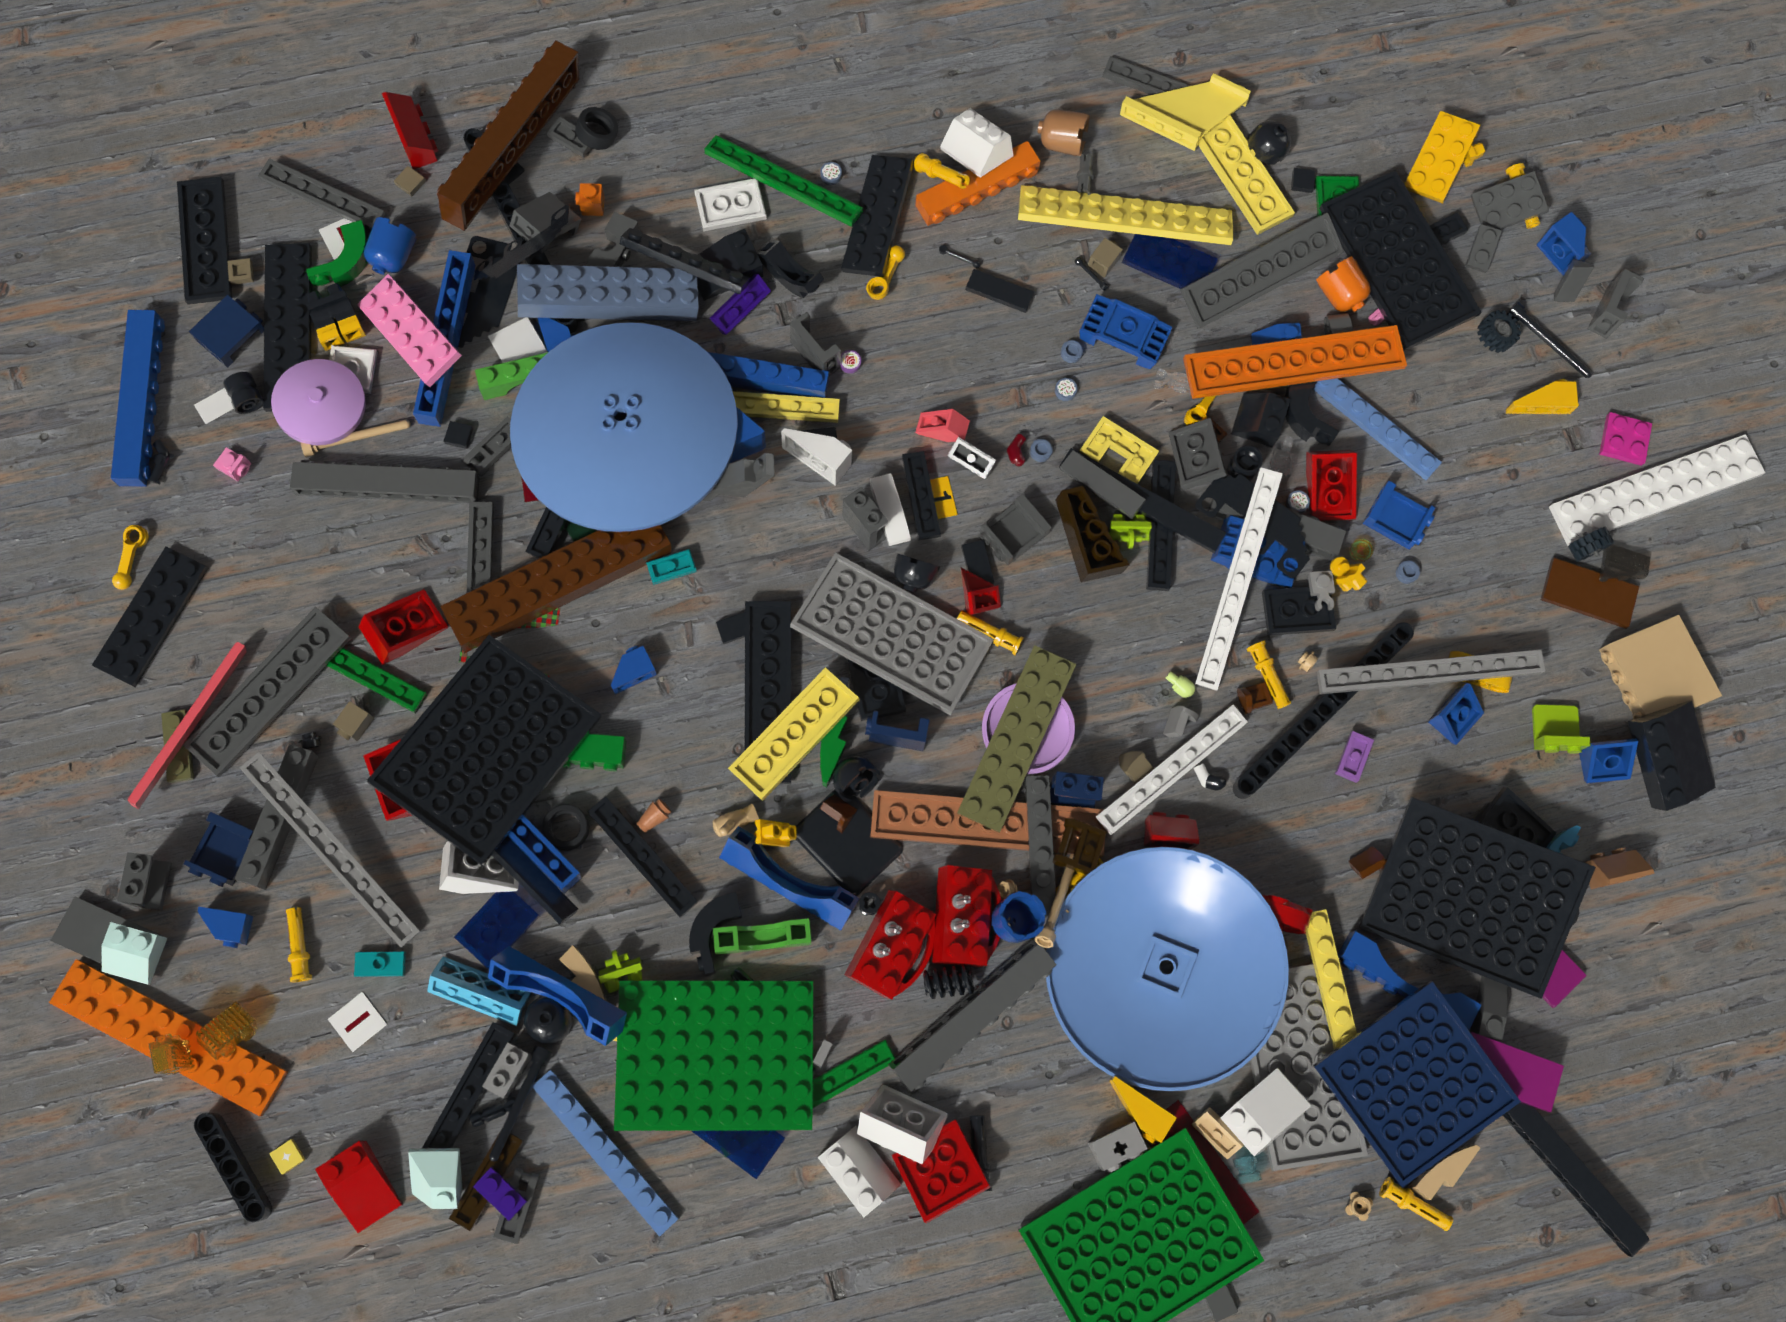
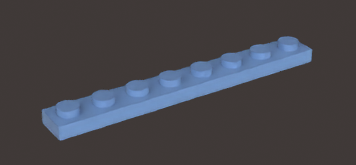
M1338 378L1317 381L1314 391L1423 479L1427 480L1442 463Z
M549 1070L532 1086L659 1237L679 1219L552 1070Z

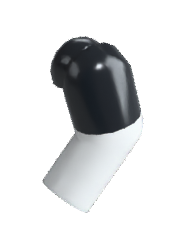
M1204 763L1193 768L1204 788L1218 791L1226 786V779L1223 776L1209 774Z

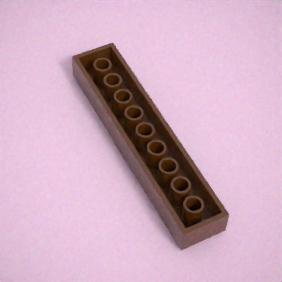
M555 40L551 47L546 48L543 57L534 64L528 77L525 76L520 87L517 91L512 92L507 104L499 109L497 117L493 122L490 121L483 135L477 137L473 148L464 154L459 166L453 168L449 179L445 184L442 183L439 186L437 195L442 220L463 231L467 229L579 81L578 51Z
M661 525L625 532L598 530L440 607L465 654L479 647L488 635L496 639L646 566V562L671 554V543Z

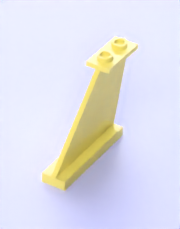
M1213 73L1210 82L1137 99H1131L1126 96L1122 102L1120 115L1195 151L1201 138L1241 106L1246 107L1251 91Z

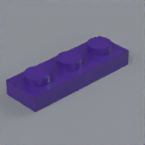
M754 274L749 279L748 286L741 294L734 293L710 319L723 335H727L771 290L759 274Z

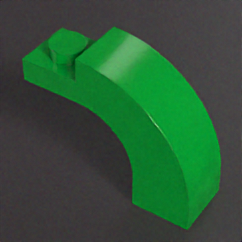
M362 220L340 226L344 238V248L338 258L332 262L306 269L308 278L313 286H324L334 281V283H338L342 287L353 281L363 271L367 264L364 258V248L369 237Z

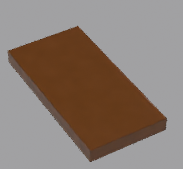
M1553 558L1549 565L1540 600L1627 629L1630 626L1639 586Z

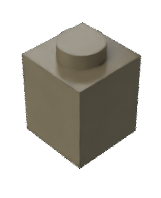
M1104 238L1090 256L1088 267L1105 278L1120 259L1123 249L1115 241Z
M349 701L333 725L339 729L337 734L346 740L353 738L358 741L374 718Z

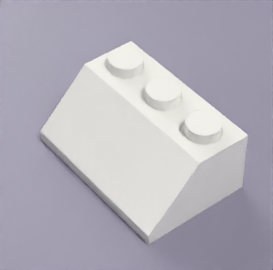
M971 108L953 119L940 146L943 152L980 178L1013 157L1011 135Z
M882 1085L860 1112L857 1134L923 1164L934 1149L948 1113L886 1085Z
M855 1126L820 1154L818 1159L864 1218L888 1198L901 1184L867 1139L857 1134L858 1128Z

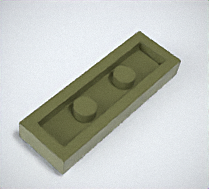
M187 710L161 713L164 746L187 714ZM184 746L180 748L166 769L167 782L169 783L194 779L192 753Z

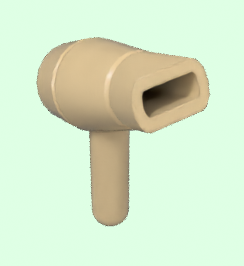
M750 804L743 809L725 813L714 819L713 829L719 837H724L733 833L738 826L743 828L755 822V820H759L754 805Z

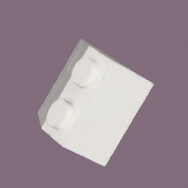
M786 428L781 431L782 448L835 486L851 467L852 450L850 445L844 440L839 441L831 436Z
M448 841L446 842L442 853L439 890L461 894L518 890L519 882L493 856L482 867Z
M1277 1068L1232 1106L1221 1119L1251 1154L1256 1156L1312 1105Z

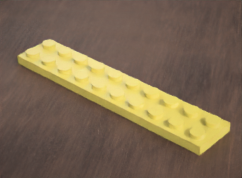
M1023 185L1020 188L1018 220L1231 245L1233 241L1232 210L1107 196L1096 193L1088 195L1087 193L1057 190L1054 188L1048 189Z

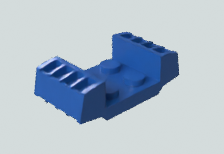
M1096 294L1079 332L1080 339L1094 346L1098 339L1137 356L1136 365L1151 369L1156 365L1172 327L1158 320L1156 316L1117 299H1109Z
M1229 516L1223 521L1221 530L1226 532V536L1215 554H1212L1211 561L1230 569L1244 519ZM1263 537V541L1260 548H1263L1266 545L1265 537ZM1275 540L1265 554H1258L1252 577L1269 584L1292 588L1295 578L1288 577L1277 568V562L1287 549ZM1287 558L1283 566L1287 571L1293 572L1297 569L1298 563L1293 558Z

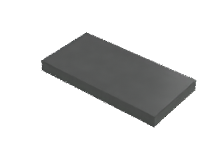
M74 897L50 941L102 964V943L110 922L155 935H162L81 898Z

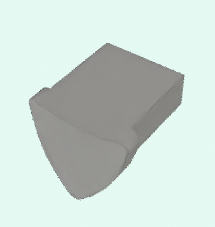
M1184 706L1171 708L1163 734L1170 738L1182 736L1187 720L1197 722L1198 714Z
M826 1040L813 1041V1067L815 1069H821L832 1047V1043Z

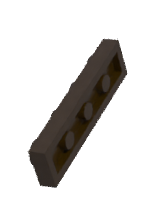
M510 1133L499 1159L493 1162L489 1159V1155L498 1136L496 1137L460 1198L457 1209H454L449 1217L450 1220L469 1231H472L488 1204V1201L473 1186L490 1167H493L503 1177L524 1140Z

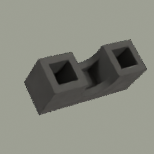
M614 211L605 228L607 240L616 244L615 247L609 251L594 248L585 266L621 267L624 261H628L630 258L631 249L620 245V238L629 228L640 230L638 221Z

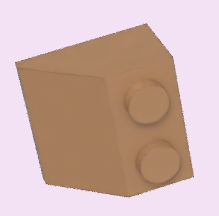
M1625 847L1612 850V855L1605 856L1604 852L1590 855L1591 860L1585 862L1596 867L1589 883L1591 890L1655 874L1653 868L1636 849L1626 851Z

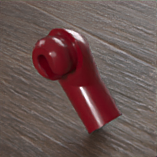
M1017 434L1007 448L1010 462L1017 467L1025 463V457L1022 456L1020 448L1026 441V438L1021 434Z

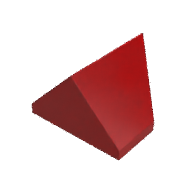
M961 567L966 612L971 615L1001 608L999 586L993 585Z

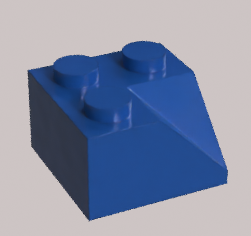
M1570 212L1552 225L1537 244V247L1563 276L1573 259L1585 262L1591 255V252L1585 245L1586 227L1573 212Z

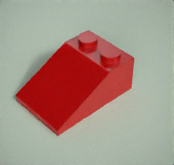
M1352 450L1306 452V478L1308 497L1310 499V516L1317 517L1320 521L1356 519L1357 452Z
M425 589L364 614L358 627L383 665L405 655L446 630L448 625Z
M367 1141L356 1142L315 1169L327 1192L357 1233H360L403 1205Z

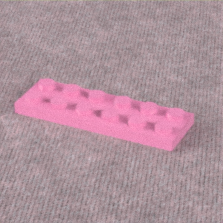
M389 274L357 304L429 387L462 356Z

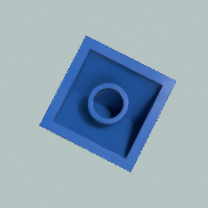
M1466 683L1458 688L1428 721L1454 745L1459 743L1484 714L1471 684Z
M1627 739L1590 743L1589 747L1579 753L1584 781L1586 783L1631 779L1638 740Z

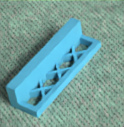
M446 957L441 958L431 973L427 990L429 993L517 1026L521 1020L523 1007L531 996V992L506 989L488 979L487 973ZM445 966L453 969L455 973L446 974L441 972V970ZM471 976L476 978L477 982L469 983L464 978ZM495 985L499 990L493 992L488 990L486 986ZM515 993L523 997L519 1002L511 999L509 995Z

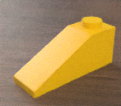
M1566 379L1556 380L1513 401L1506 409V414H1571L1579 406L1576 382Z
M1116 1076L1111 1077L1109 1082L1130 1118L1135 1122L1138 1130L1142 1132V1138L1151 1144L1154 1142L1162 1143L1176 1117Z

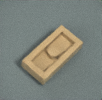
M1210 1107L1192 1123V1126L1226 1159H1229L1244 1145L1222 1121L1221 1117Z

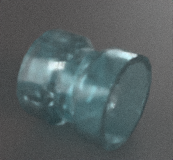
M1257 1155L1233 1159L1234 1167L1239 1171L1237 1175L1238 1184L1262 1180L1261 1172L1256 1170L1258 1163Z

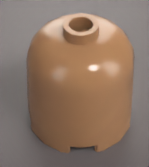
M1062 109L1049 111L1044 121L1040 120L1037 133L1041 134L1043 146L1051 151L1081 156L1086 142L1082 141L1083 132H1088L1090 115Z

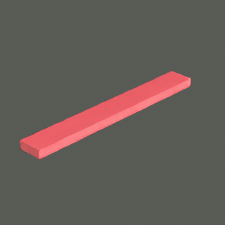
M236 642L129 796L128 802L131 806L137 809L141 807L246 654L245 645Z

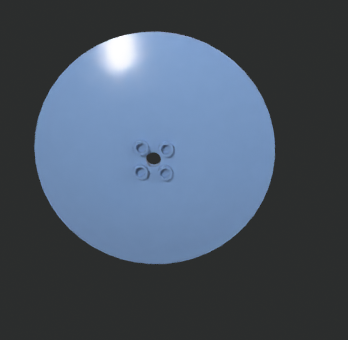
M631 322L614 323L588 329L568 338L550 350L535 365L523 382L516 397L510 422V440L514 460L523 480L536 498L548 509L560 517L583 527L612 532L636 531L658 526L679 517L701 502L712 491L727 469L733 455L737 439L738 414L732 388L725 373L712 356L700 345L680 333L661 326ZM623 412L627 414V417L622 421L615 419L618 413Z
M1173 847L1145 848L1125 853L1101 864L1084 877L1065 899L1054 927L1056 934L1054 945L1046 950L1057 964L1052 968V973L1046 977L1047 988L1052 1007L1062 1029L1081 1054L1096 1067L1112 1077L1116 1076L1125 1083L1141 1088L1159 1091L1190 1090L1218 1082L1230 1076L1247 1064L1266 1044L1279 1021L1286 1000L1289 975L1287 949L1279 923L1269 904L1261 893L1238 871L1222 861L1193 850ZM1169 960L1173 963L1174 969L1172 973L1165 974L1160 970L1162 961Z

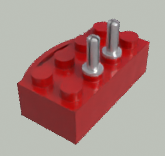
M953 865L938 868L935 940L932 963L959 966L964 964L969 967L987 966V962L994 953L1000 939L995 931H993L988 946L992 922L991 896L994 909L1002 901L997 884L992 877V870Z
M889 890L844 975L880 996L892 1000L893 997L910 987L926 967L934 946L936 913L898 891ZM927 934L925 951L918 967L913 972V974L904 983H902L905 974L911 969V967L915 963L920 953L923 939Z

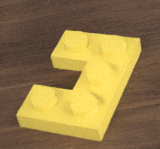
M1104 416L1079 451L1081 454L1099 463L1108 448L1127 459L1118 474L1136 484L1139 483L1159 450Z

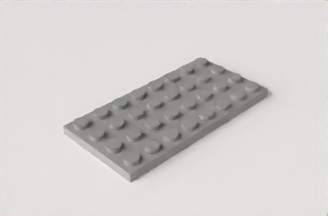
M836 552L790 624V627L950 716L994 641L993 638Z
M1313 964L1289 968L1287 995L1282 1014L1266 1044L1250 1060L1255 1086L1275 1069L1279 1068L1312 1105L1267 1147L1271 1171L1368 1156L1364 1135L1313 1066L1334 1050Z

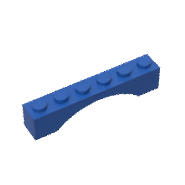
M739 826L728 838L719 857L729 865L734 866L749 877L754 878L769 889L774 890L789 901L796 903L809 913L816 915L839 930H842L860 899L840 886L815 885L791 875L770 857L762 844H756V836Z
M1357 931L1348 934L1338 953V958L1342 961L1341 964L1344 967L1363 973V978L1373 983L1377 981L1384 985L1383 989L1393 995L1399 994L1407 998L1419 989L1400 978L1389 967L1381 955L1377 943ZM1461 992L1442 994L1469 1030L1481 1004Z
M508 946L491 959L488 979L506 989L533 992L553 999L567 1008L578 1019L587 1036L604 1046H607L623 1032L627 1015L625 1011L516 949Z

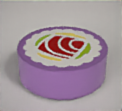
M847 350L841 354L840 368L845 373H855L860 369L861 357L856 351Z

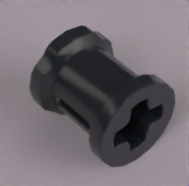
M873 892L864 893L859 900V910L861 913L868 916L878 912L880 907L879 897ZM873 899V906L875 908L869 907L866 909L864 900L870 901Z

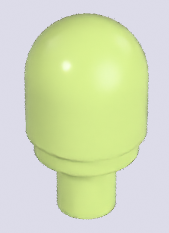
M1171 671L1165 677L1173 684L1171 686L1173 691L1181 697L1188 698L1194 694L1195 685L1187 677L1182 675L1178 677Z

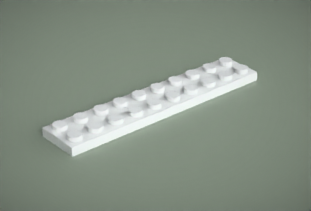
M1745 434L1550 505L1549 509L1567 546H1569L1574 541L1584 537V532L1592 533L1603 527H1606L1608 531L1614 530L1765 474V471Z

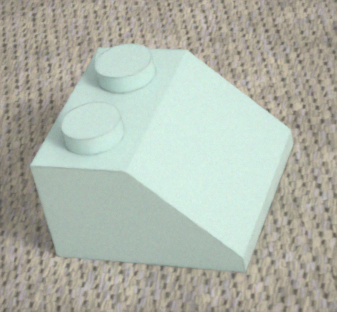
M110 922L102 943V972L150 985L167 938Z

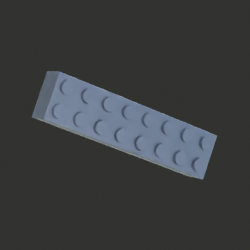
M517 264L518 317L696 321L699 309L697 276L675 268Z

